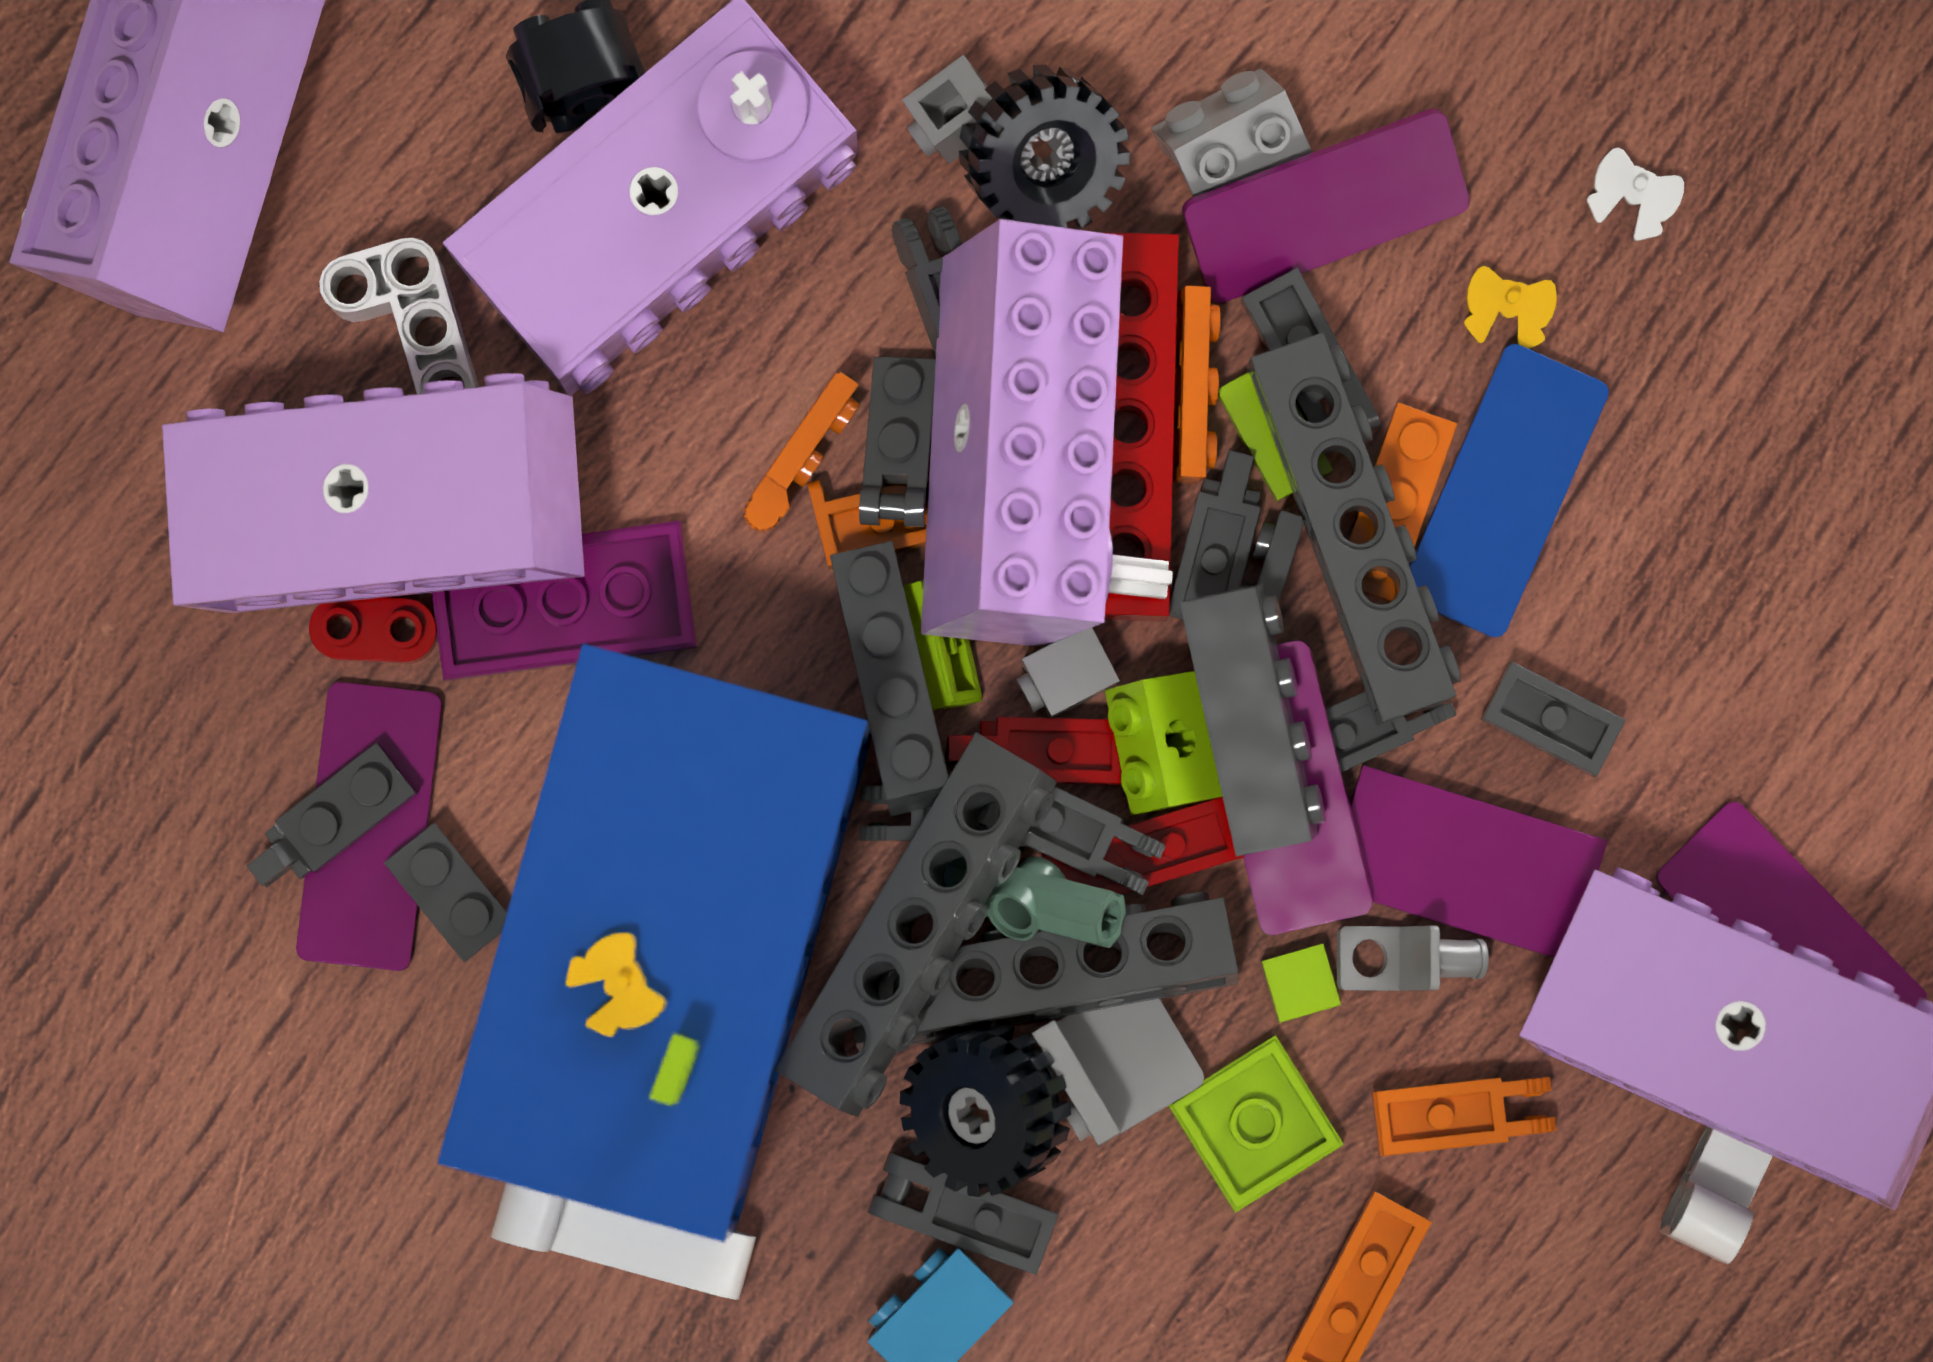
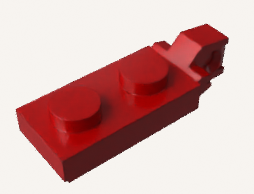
M997 717L996 721L980 722V735L1037 767L1057 781L1056 784L1122 785V771L1115 737L1108 719ZM948 735L946 748L948 764L958 763L973 735Z

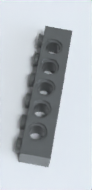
M1324 332L1251 357L1247 365L1249 375L1302 520H1304V526L1377 726L1452 699L1456 696L1452 684L1461 681L1460 672L1450 647L1446 645L1439 648L1431 623L1439 621L1438 612L1427 585L1417 587L1408 564L1417 561L1414 545L1406 526L1403 524L1395 527L1386 504L1395 500L1392 485L1384 466L1380 464L1373 467L1364 443L1373 440L1372 432L1360 404L1353 407L1350 406L1342 383L1350 381L1351 377L1340 346L1336 344L1329 347ZM1305 392L1321 394L1329 404V417L1319 423L1305 421L1296 410V398ZM1329 451H1336L1346 456L1352 468L1350 479L1343 483H1331L1325 480L1318 470L1319 456ZM1350 511H1358L1367 515L1373 524L1372 539L1363 544H1355L1345 539L1340 531L1341 516ZM1372 571H1381L1389 575L1395 584V596L1392 602L1383 605L1370 602L1362 591L1364 575ZM1402 631L1412 636L1415 640L1417 656L1412 664L1397 665L1388 659L1384 651V641L1389 633Z
M977 732L974 734L775 1071L837 1110L856 1117L859 1116L863 1108H870L878 1100L887 1082V1076L884 1075V1072L896 1052H903L912 1043L919 1030L920 1019L917 1018L930 995L936 996L949 981L954 968V963L951 960L963 939L968 940L972 938L984 922L987 914V906L984 904L997 882H1005L1015 870L1021 855V851L1018 849L1029 828L1031 826H1038L1050 811L1054 800V794L1051 791L1057 783L1055 779ZM998 801L1000 805L998 821L990 829L979 831L977 825L979 812L986 804ZM964 857L967 863V871L963 880L953 887H946L944 873L947 866L953 860ZM930 913L933 918L931 934L923 942L914 944L911 938L913 923L921 915ZM896 969L900 978L899 987L893 996L886 1000H881L878 995V983L886 972ZM862 1025L866 1033L865 1044L859 1053L848 1057L844 1047L845 1038L851 1029Z
M1206 892L1189 893L1173 898L1171 900L1172 907L1146 912L1144 904L1125 905L1126 914L1122 921L1120 936L1112 945V947L1119 951L1122 957L1116 968L1104 973L1090 969L1085 963L1088 952L1099 945L1045 931L1037 932L1031 939L1026 941L1011 939L999 930L984 933L981 936L982 943L960 946L951 960L954 963L952 975L942 991L936 996L930 995L917 1017L920 1019L919 1030L909 1046L943 1040L966 1028H972L985 1023H991V1029L1001 1024L1014 1027L1079 1013L1238 985V968L1224 897L1210 900L1209 894ZM1171 933L1183 941L1185 948L1177 958L1163 961L1155 958L1149 952L1148 946L1151 940L1159 934ZM1035 957H1047L1057 964L1058 971L1051 981L1045 984H1033L1022 976L1025 964ZM896 969L886 972L878 983V995L881 1000H886L893 996L899 987L900 978ZM971 969H985L995 977L992 988L984 995L969 996L960 990L959 983L962 976ZM862 1025L853 1028L855 1044L859 1052L866 1041V1033Z

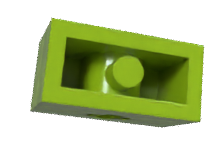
M1195 671L1143 679L1105 690L1109 708L1108 721L1115 737L1122 771L1121 783L1127 795L1130 815L1223 797Z

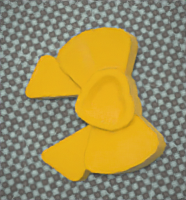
M1482 266L1476 269L1471 276L1466 289L1467 310L1471 315L1464 320L1463 324L1476 342L1480 344L1485 341L1498 313L1506 319L1517 316V344L1531 349L1545 340V335L1541 328L1547 326L1556 308L1557 293L1555 284L1552 280H1543L1531 285L1507 279L1502 280L1489 267Z
M617 933L607 936L595 943L587 951L585 958L575 956L570 961L566 979L568 987L605 980L604 991L612 996L613 999L592 1015L585 1024L588 1028L607 1037L616 1035L619 1027L629 1029L650 1023L661 1015L667 1005V1001L662 995L647 986V980L642 973L641 967L635 961L637 941L635 935L631 933Z

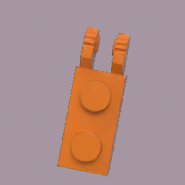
M842 372L839 374L835 373L749 497L751 501L745 503L746 508L742 510L744 511L742 518H745V525H749L750 530L755 529L757 533L759 531L765 533L768 529H774V525L779 524L778 519L783 518L790 508L786 490L791 482L794 481L801 487L805 486L824 458V455L815 450L828 429H831L840 435L860 406L859 402L851 398L859 384Z
M1550 1076L1502 1082L1500 1077L1373 1091L1371 1092L1378 1156L1509 1142L1508 1137L1557 1131L1555 1116L1548 1117L1545 1114L1526 1116L1521 1120L1506 1121L1503 1097L1522 1095L1523 1097L1541 1096L1545 1092L1552 1091Z

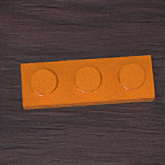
M1184 286L1177 293L1173 484H1196L1206 478V469H1214L1216 463L1217 435L1216 431L1207 430L1208 406H1215L1218 398L1219 375L1217 368L1209 367V342L1217 343L1220 308L1219 305L1210 304L1211 287Z
M1397 402L1374 467L1380 464L1384 466L1395 497L1394 501L1386 503L1395 527L1403 524L1406 526L1415 547L1458 423ZM1357 513L1348 539L1352 543L1363 544L1372 539L1373 524L1364 513ZM1372 571L1364 575L1362 591L1364 595L1390 603L1395 596V584L1386 573Z
M1372 1191L1283 1362H1359L1432 1222L1385 1196Z

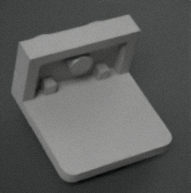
M1262 68L1255 72L1244 71L1233 75L1222 84L1221 90L1199 102L1189 101L1176 106L1167 113L1166 120L1151 127L1160 149L1179 167L1192 197L1313 153L1285 89Z
M1160 999L1069 1015L1057 1022L1053 1020L1032 1033L1038 1047L1031 1051L1036 1056L1048 1051L1055 1061L1047 1068L1052 1079L1063 1075L1067 1086L1064 1090L1071 1101V1115L1066 1117L1080 1142L1092 1136L1098 1147L1199 1088L1204 1080L1202 1069Z

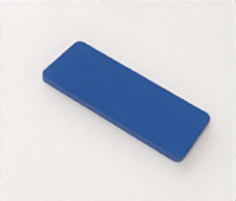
M1511 344L1502 351L1416 548L1417 561L1411 562L1409 565L1416 586L1427 585L1438 615L1492 638L1500 637L1507 631L1608 398L1609 390L1604 382L1519 344Z

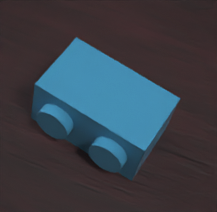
M957 1246L949 1255L939 1247L913 1274L921 1284L904 1301L894 1293L870 1317L868 1322L876 1330L868 1337L867 1342L887 1362H957L1014 1302L961 1247Z

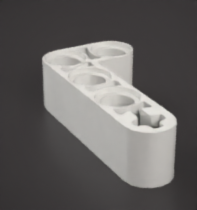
M416 238L398 239L341 256L331 261L325 267L319 281L320 293L328 306L342 319L360 322L390 313L394 314L417 395L424 394L425 383L440 381L446 377L453 376L462 379L465 388H479L445 269L434 250L428 244ZM410 257H422L428 260L429 271L421 283L407 286L398 282L397 272L404 260ZM357 274L367 278L368 288L360 301L353 304H345L338 301L337 288L344 278ZM436 316L443 318L447 323V331L442 341L434 346L419 345L415 340V331L419 323L428 317Z
M1756 1026L1751 1030L1750 1038L1756 1039L1760 1031ZM1706 1126L1663 1215L1659 1232L1717 1261L1726 1264L1731 1263L1739 1252L1750 1229L1754 1212L1748 1209L1773 1156Z
M505 1183L490 1236L515 1246L541 1252L551 1250L735 1300L740 1299L756 1240L755 1236L736 1230L725 1242H720Z

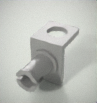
M1341 926L1337 930V987L1340 990L1434 991L1440 987V978L1471 977L1472 979H1483L1487 973L1489 955L1487 945L1483 939H1440L1438 926ZM1363 940L1374 941L1383 951V966L1372 977L1362 976L1353 965V952L1356 946Z

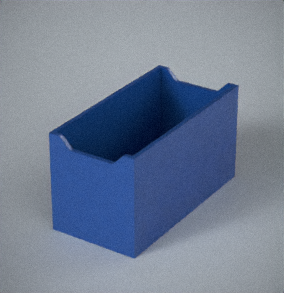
M582 643L437 1164L720 1242H725L737 1230L780 1074L775 1069L787 1049L870 747L872 735L867 720ZM617 933H631L635 935L637 941L635 961L641 967L642 973L647 980V986L662 995L667 1001V1005L661 1015L650 1023L629 1029L619 1027L616 1035L607 1037L588 1028L585 1024L592 1015L613 999L612 996L604 991L605 980L568 987L566 985L567 974L571 959L575 956L585 958L587 951L601 939ZM673 1033H678L699 1041L698 1045L701 1047L680 1103L669 1106L649 1097Z

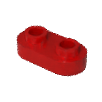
M374 598L319 604L313 611L309 621V635L316 649L323 655L337 661L412 664L428 657L438 642L434 614L422 603L412 599ZM339 616L348 617L352 624L350 634L343 639H334L330 633L331 622ZM401 619L412 620L416 628L414 636L406 642L397 641L393 634L395 624Z

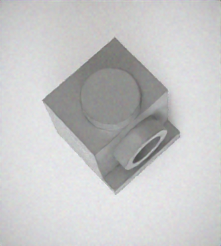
M964 55L902 99L915 119L906 128L927 157L938 151L949 164L959 158V151L969 149L959 137L962 125L974 127L976 124V120L968 113L974 101L976 100L983 106H986L992 99L985 91L988 85Z

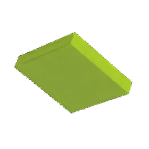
M1276 1035L1203 1080L1199 1088L1168 1106L1235 1213L1344 1145Z

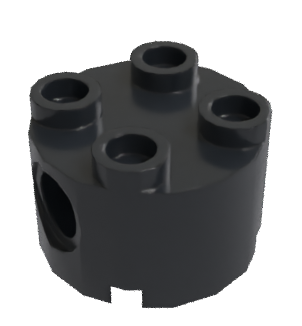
M585 0L574 8L573 13L565 14L553 20H550L547 15H537L521 21L513 28L516 41L510 45L506 53L507 62L522 91L525 102L524 108L530 125L536 132L544 133V128L547 127L546 122L552 123L555 133L578 130L646 73L631 39L627 19L622 10L613 8L611 0Z

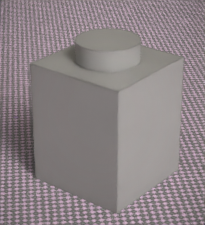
M1093 628L1058 640L1023 658L1021 665L1026 674L1016 678L1032 712L1034 713L1044 708L1049 718H1055L1104 693L1105 690L1118 686L1120 682Z

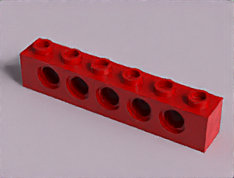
M1102 232L1123 236L1121 289L1124 287L1139 288L1146 294L1149 300L1148 309L1141 315L1126 316L1119 312L1118 352L1125 349L1138 351L1146 359L1148 370L1143 376L1134 380H1127L1116 374L1114 417L1122 412L1137 414L1145 424L1146 434L1135 443H1123L1113 436L1111 481L1120 475H1130L1137 478L1144 488V498L1135 506L1123 507L1116 504L1110 497L1109 530L1112 541L1119 538H1129L1135 541L1142 550L1143 558L1169 561L1168 570L1170 571L1179 234ZM1168 585L1167 597L1165 599L1108 593L1105 603V620L1166 622L1169 617L1170 585Z

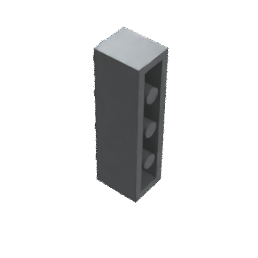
M893 541L830 555L890 815L895 816L932 807L948 780V774Z
M1260 583L1181 602L1180 608L1236 857L1312 841L1319 834L1317 824L1326 821L1325 808L1318 784L1308 786L1303 761L1312 758L1311 746L1304 721L1294 723L1289 697L1297 696L1298 690L1290 658L1280 660L1275 634L1283 633L1284 627L1276 595L1266 596L1264 585Z

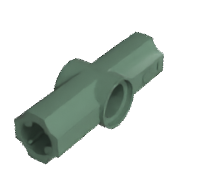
M1032 856L1024 859L1005 882H997L984 904L987 906L986 917H989L997 930L1011 939L1026 941L1031 939L1038 930L1107 948H1110L1120 936L1122 921L1126 914L1124 895L1066 880L1061 870L1052 862L1041 857ZM964 857L953 860L947 866L944 873L946 887H953L963 880L967 871V863Z

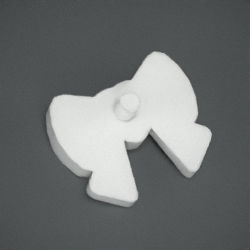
M1614 148L1598 165L1593 185L1596 193L1589 195L1586 201L1596 223L1603 222L1622 197L1628 205L1640 204L1633 240L1641 241L1662 234L1663 229L1660 222H1665L1671 217L1680 205L1684 194V181L1682 177L1677 175L1657 177L1654 173L1646 171L1644 168L1634 166L1624 150Z

